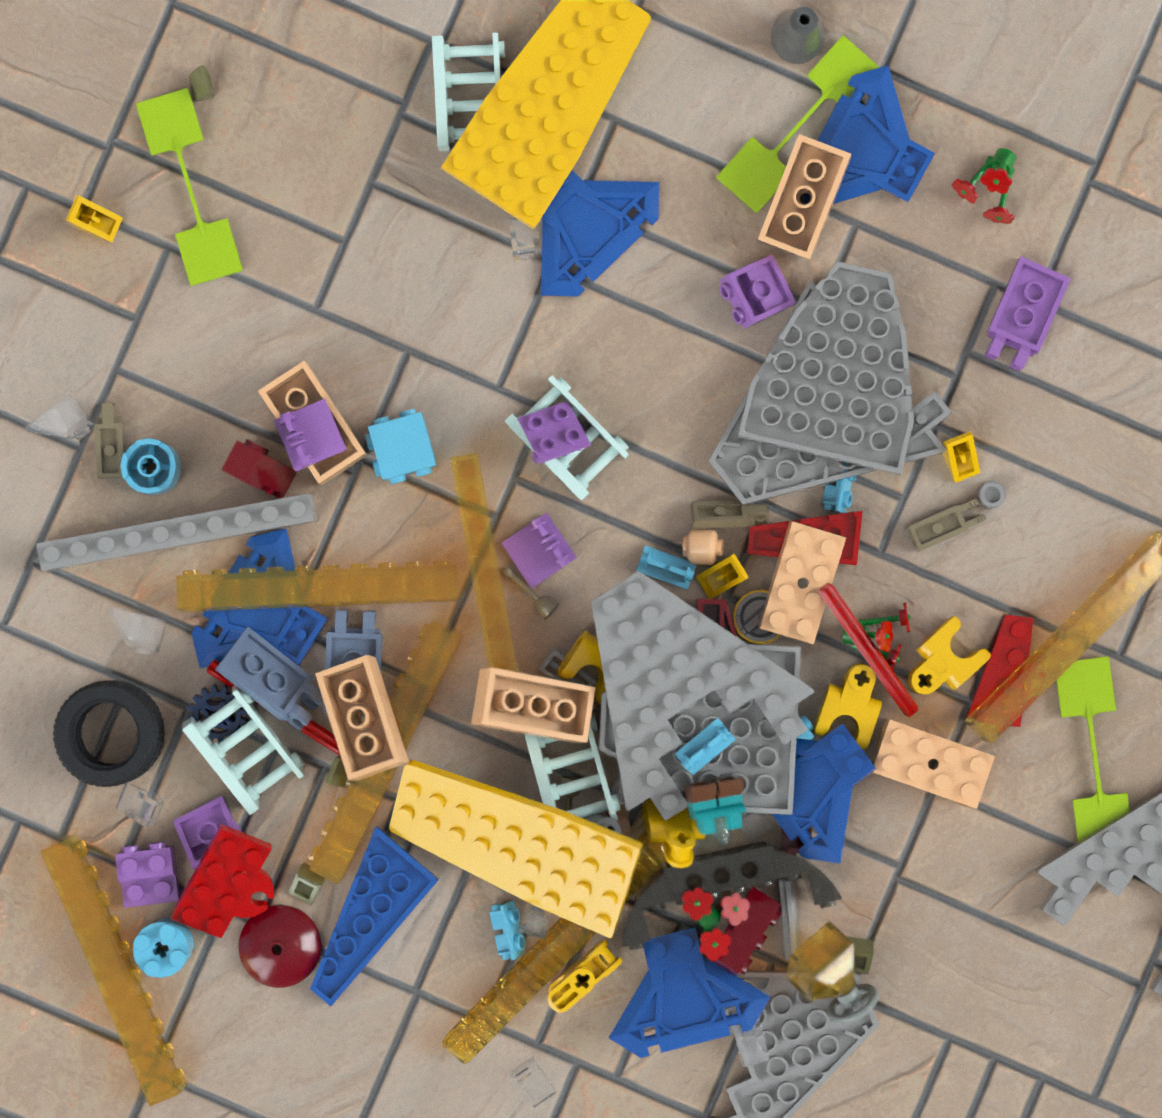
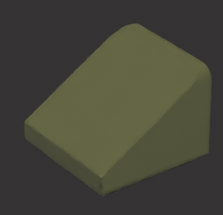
M201 65L189 75L193 98L197 102L211 99L215 96L210 73L204 65Z
M337 756L333 760L325 781L329 785L346 788L350 780H348L342 758Z
M303 863L296 873L288 893L312 905L327 875Z
M846 937L841 970L869 974L874 954L873 941Z

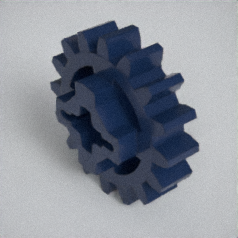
M213 684L211 691L203 687L201 689L202 696L195 694L192 698L197 704L191 703L188 706V709L194 713L190 714L187 719L192 716L196 722L202 721L200 716L201 709L206 720L218 709L232 701L235 696L232 692H228V685L225 684L221 690H218L217 684ZM222 697L224 699L219 701H213L211 698ZM241 707L235 711L236 719L231 714L213 727H222L225 729L224 731H214L211 729L209 730L210 734L207 736L211 741L214 738H218V742H222L225 737H229L241 728L239 724L245 725L248 719L242 716L247 713L246 710Z

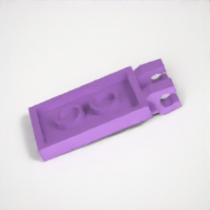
M1020 256L987 330L989 333L988 337L992 340L984 357L994 361L999 357L1005 344L1017 350L1009 368L1020 372L1024 368L1028 357H1033L1034 353L1038 354L1071 278Z

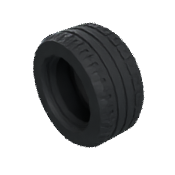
M116 680L100 681L79 688V690H76L64 701V704L60 707L61 710L58 711L55 718L53 742H55L54 748L57 750L55 752L59 756V760L62 761V765L66 767V770L71 772L72 776L89 785L113 787L133 781L154 765L163 748L165 726L163 725L164 720L161 717L162 714L159 711V707L156 706V702L152 700V697L147 695V692L128 682ZM102 703H114L125 708L133 717L137 727V742L132 753L123 762L118 764L104 763L95 759L86 750L82 740V724L86 715L96 705Z

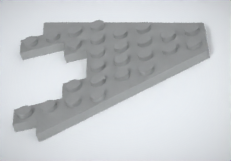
M812 281L807 284L776 342L797 308L815 289L816 286ZM934 391L912 408L914 423L904 463L939 455L946 451L931 429L947 418L952 412ZM748 392L709 460L710 465L742 505L877 471L850 463L846 467L845 462L738 437Z
M639 570L591 601L627 811L651 798L666 821L688 807L686 799L659 758L682 744L668 719L713 690L717 692L730 713L754 698L783 745L807 731L806 726L793 706L815 693L810 686Z
M1162 790L1039 866L1035 872L1055 885V888L1040 909L1065 926L1095 882H1098L1119 897L1134 875L1162 894ZM1162 972L1151 986V989L1161 996Z
M746 971L745 974L740 973L737 976L770 996V999L752 1030L742 1032L740 1024L730 1026L751 1076L726 1086L736 1112L723 1118H790L879 1026L873 1009L859 1020L846 1024L834 1023L828 1016L829 1005L836 997L835 992L841 985L852 982L855 985L862 984L857 972ZM867 1002L861 1004L855 1011L862 1008ZM842 1004L836 1010L837 1015H843L845 1011ZM736 1006L725 1009L726 1016L737 1013ZM653 1027V1028L645 1029V1030H644V1033L647 1032V1031H650V1030H652V1029H655V1028Z

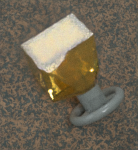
M830 921L789 955L786 979L809 1001L835 997L828 1008V1016L834 1023L846 1024L859 1020L867 1015L877 1004L879 992L876 987L870 984H854V945ZM867 1002L862 1008L855 1011L861 1004ZM840 1004L845 1008L843 1015L836 1014Z

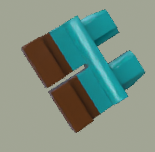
M734 775L684 785L689 815L691 819L696 820L700 834L715 833L714 818L723 817L724 829L732 830L742 827L741 813L746 812L742 799V790H744L743 778Z

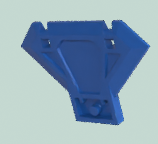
M886 65L851 77L848 85L854 88L850 98L843 94L841 95L817 140L848 152L852 156L833 204L879 190H884L908 203L935 155L934 152L910 140L889 66ZM864 94L870 97L866 106L860 104ZM804 193L803 196L807 204L810 202L811 196Z
M571 170L542 216L541 296L578 297L585 291L580 283L586 277L594 282L644 234L639 226L645 220L651 225L659 220V182L582 180ZM635 208L638 213L630 219L627 214ZM575 264L579 270L571 275L568 270Z
M287 528L249 538L245 544L252 549L247 559L241 555L237 557L202 614L209 619L204 629L198 625L194 627L191 633L200 669L208 667L213 660L221 662L247 627L251 628L296 665L300 666L329 618L304 604ZM261 555L266 558L262 567L256 565ZM218 626L223 628L219 637L213 635Z
M843 723L819 741L796 738L793 815L772 814L791 841L797 837L802 841L804 845L798 852L805 859L841 864L853 786L876 770L873 763ZM812 826L818 833L814 838L807 831Z
M695 927L643 940L642 945L649 970L614 1027L609 1039L639 1058L650 1056L648 1047L659 1045L660 1051L663 1053L730 1036V1026L740 1024L742 1032L750 1031L753 1029L770 996L704 957L699 949L700 943ZM736 1006L737 1013L726 1016L725 1009ZM655 1028L656 1034L645 1036V1029Z

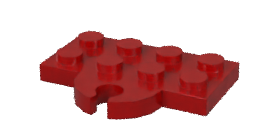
M221 824L171 912V920L222 938L234 916L250 918L265 912L268 909V902L265 900H254L251 896L255 892H263L268 898H274L272 879L267 871L262 869L272 850L271 843Z

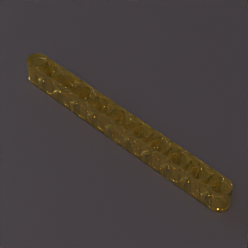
M646 832L637 840L643 846L625 903L666 862L662 842L649 843ZM561 917L448 1032L443 1039L442 1046L462 1064L470 1062L596 932Z

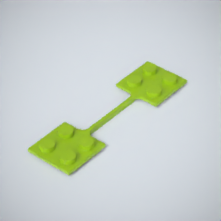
M842 35L807 75L821 89V98L775 149L768 150L755 138L751 137L717 175L716 179L757 214L776 193L786 166L778 159L780 149L824 100L832 99L838 103L842 94L850 98L854 88L849 86L848 83L853 75L880 67Z
M189 88L136 103L151 156L167 151L177 153L197 219V224L194 228L175 234L190 286L192 287L243 271L228 218L212 223L202 221L182 156L183 148L187 145L204 141Z
M1109 656L1054 663L1061 718L1083 716L1086 718L1094 768L1096 793L1092 797L1072 800L1078 842L1130 811L1127 792L1111 795L1102 792L1092 721L1097 713L1116 711Z

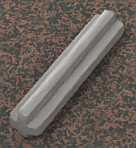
M784 878L777 882L779 903L781 904L780 912L782 913L781 926L784 958L787 961H795L801 958L794 881L790 878Z

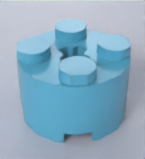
M150 438L134 442L135 444L130 446L122 456L120 467L124 480L134 490L145 494L159 495L172 490L177 485L182 470L180 457L174 448L165 442ZM152 460H154L153 463H155L157 467L153 470V473L151 474V471H148L146 467L147 465H151Z
M171 918L156 919L143 928L136 936L133 943V954L135 962L146 975L158 978L172 976L181 970L190 959L194 948L193 936L186 925L171 920ZM160 942L162 945H168L169 949L166 952L159 949Z

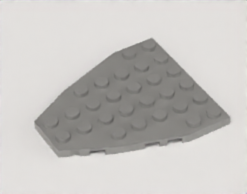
M836 262L825 278L819 282L808 298L797 308L758 373L751 381L738 437L901 475L914 423V413L911 401L912 392L909 379L906 331L899 311L900 307L894 290L892 274Z
M748 644L799 679L800 646ZM713 690L668 719L682 744L659 759L679 790L685 792L684 785L711 781L735 775L743 778L744 790H742V799L746 813L793 815L796 738L783 745L754 698L730 713L717 692ZM605 691L602 693L599 750L617 758L607 692ZM797 703L796 705L793 706V708L795 709V711H796L797 714H798V703ZM719 718L736 740L692 775L683 766L675 753L714 720Z

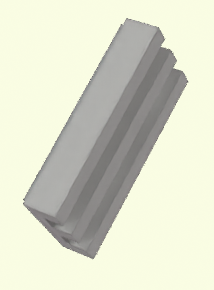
M553 648L537 670L549 679L559 680L545 669L549 664L557 671L559 665L552 658L556 656L561 661L565 658L562 653ZM580 668L577 673L589 682L587 686L593 687L597 681ZM575 677L568 679L572 683L584 685Z

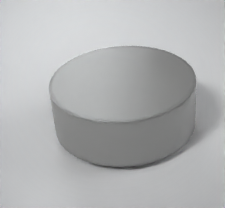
M996 481L983 483L977 491V499L980 505L987 509L1001 506L1006 498L1004 487Z

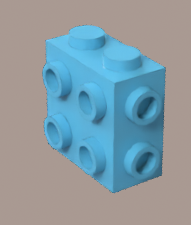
M415 409L399 413L400 418L390 420L389 416L373 420L374 425L368 426L369 434H365L369 450L374 449L377 460L372 461L376 476H382V480L390 481L391 485L406 481V475L416 473L417 477L432 474V468L438 467L423 413H416Z

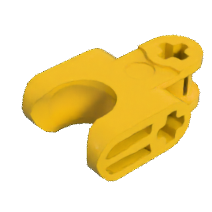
M952 616L945 620L915 649L923 657V660L908 674V686L913 692L924 695L930 694L944 682L952 690H955L990 659L991 654L987 649H977L966 658H959L953 654L950 642L952 636L961 627V621L957 616ZM919 675L928 676L926 679L927 686L918 685L920 682Z
M586 630L578 637L559 665L557 674L562 679H570L576 675L580 668L590 664L594 665L598 671V681L594 686V701L601 704L602 693L606 691L597 634L594 636Z
M853 664L848 668L841 687L831 683L828 684L814 723L813 730L815 735H825L829 731L834 719L840 715H849L856 723L855 741L862 750L868 747L882 706L881 700L870 697L876 681L872 668L865 664ZM864 670L863 675L867 677L866 682L861 681L857 685L858 680L854 679V675L860 674Z
M648 798L642 804V819L648 842H662L666 861L671 866L676 868L690 866L694 859L692 848L695 846L696 840H704L705 835L699 833L696 820L690 818L688 807L665 821L652 799Z
M606 939L597 943L581 960L573 963L550 983L548 1003L554 1011L562 1013L569 1010L589 993L596 983L602 978H606L623 962L620 956L616 958L606 947L608 945ZM580 973L582 976L587 974V979L585 980L583 977L578 979V974Z

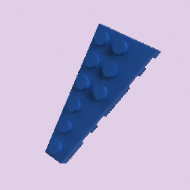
M377 825L310 987V990L330 1007L439 880L438 877Z

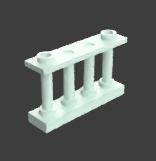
M492 33L493 44L451 47L449 44L444 43L443 35L432 36L437 146L439 151H450V143L459 139L466 129L449 126L448 115H453V112L477 111L484 101H453L452 98L447 99V88H452V85L495 83L496 85L500 80V58H505L504 41H499L498 33ZM494 56V72L451 74V71H446L445 61H450V58Z
M552 375L548 378V381L553 388L525 415L548 408L562 395L572 405L571 408L576 417L581 414L591 425L585 432L590 443L600 434L611 445L581 475L577 474L575 477L567 469L570 467L569 463L581 451H575L567 454V456H561L558 459H552L544 463L582 502L589 495V492L586 490L589 487L588 483L618 454L625 460L629 456L626 452L629 447L619 436L613 438L568 392L571 387L563 378L559 377L556 380ZM511 414L505 420L506 425L534 452L517 418Z
M234 685L232 687V694L235 698L203 722L200 720L196 722L191 716L183 722L182 730L249 815L259 809L258 799L262 792L291 771L299 779L304 776L302 767L305 764L296 752L291 754L252 704L255 700ZM243 707L252 720L222 742L213 744L207 736L210 734L209 730ZM260 728L269 741L238 764L233 763L230 765L225 759L226 752ZM277 750L285 760V763L252 786L250 784L247 786L241 779L243 773L271 752Z
M595 716L591 717L588 734L591 748L550 760L549 757H543L541 748H545V744L559 740L524 734L543 804L557 808L555 800H559L560 796L602 784L606 800L566 812L580 818H585L609 811L611 818L618 820L616 811L621 810L617 795H611L594 735V733L599 732ZM595 759L599 774L557 786L556 783H550L548 774L553 773L552 770Z

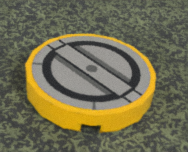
M766 590L748 592L738 600L734 607L733 624L736 631L746 641L755 644L770 643L780 636V634L758 627L768 594Z

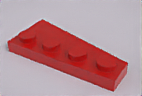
M863 510L790 520L845 537L846 540L838 564L857 565ZM790 521L750 526L747 554L779 557Z
M1004 614L992 646L990 659L984 666L978 687H976L973 701L964 720L1021 727L1034 618Z

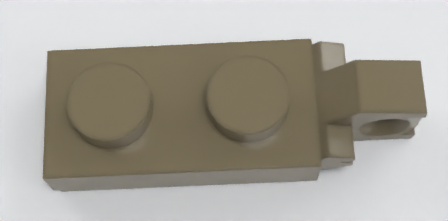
M101 403L102 417H96V424H94L97 479L123 478L120 467L122 456L125 452L122 416L116 415V403Z
M739 500L694 501L691 503L693 529L750 527L768 524L767 504L742 505Z

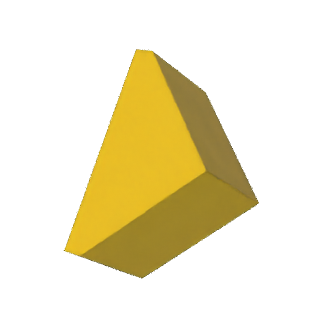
M76 195L66 221L76 228L113 242L123 217Z
M971 431L941 443L946 449L942 454L955 483L980 474Z
M735 554L728 556L696 576L709 599L749 578Z

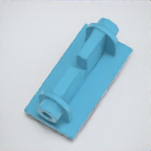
M857 476L839 480L836 482V486L826 485L822 504H824L823 509L828 511H834L835 509L840 513H846V509L852 503L851 484L852 481L856 480Z
M645 545L636 571L639 570L645 575L688 590L696 565L690 564L685 559Z
M717 718L679 749L675 755L683 766L694 775L736 739Z
M514 900L503 905L501 903L491 905L489 914L493 930L503 929V934L495 935L498 955L502 956V960H515L525 954L526 946L525 938L521 934L519 926V911L515 907Z

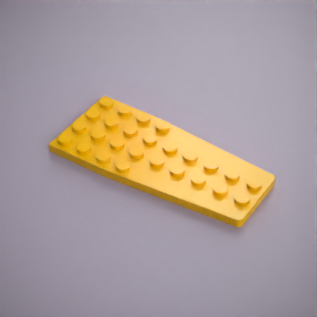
M560 0L486 96L441 166V169L525 225L534 229L578 161L650 23L651 16L629 0Z
M410 760L404 767L389 825L390 831L401 838L538 908L611 939L615 934L643 846L640 842L566 811L416 760Z

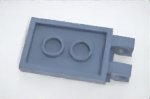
M337 609L335 613V627H331L330 631H327L325 670L369 655L376 657L381 672L383 633H380V629H375L376 610H365L363 612L362 628H348L349 609ZM324 703V714H328Z
M249 627L242 632L215 669L280 721L288 720V723L299 731L308 725L313 717L303 707L298 705L302 700V703L313 711L324 702L321 691L310 684L313 677Z

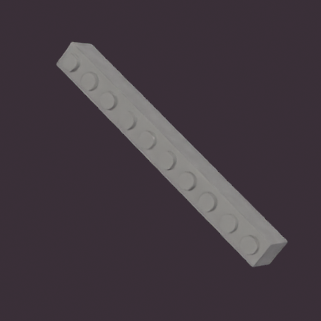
M308 493L36 543L41 571H53L318 522L314 497Z

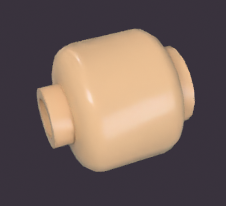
M692 529L683 538V557H687L690 564L713 565L716 563L718 556H723L724 542L723 540H718V534L715 530Z

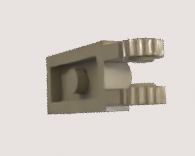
M975 498L959 506H952L907 526L906 529L916 552L969 530V527L986 520L985 514H978L966 522L962 516V511L970 510L980 504L978 499Z

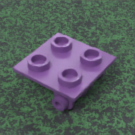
M322 399L292 413L286 412L280 415V418L274 420L295 472L347 450L326 399Z
M568 401L517 418L534 450L531 456L535 464H544L546 461L558 459L561 456H567L569 453L581 451L583 448L591 446Z
M547 512L501 543L531 589L577 558Z

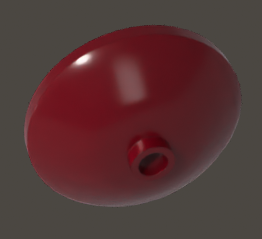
M283 904L268 906L265 912L255 917H250L241 931L238 944L239 956L248 974L259 983L274 988L290 987L306 979L315 969L322 947L320 933L314 921L302 910ZM273 945H280L282 947V953H275L273 951Z

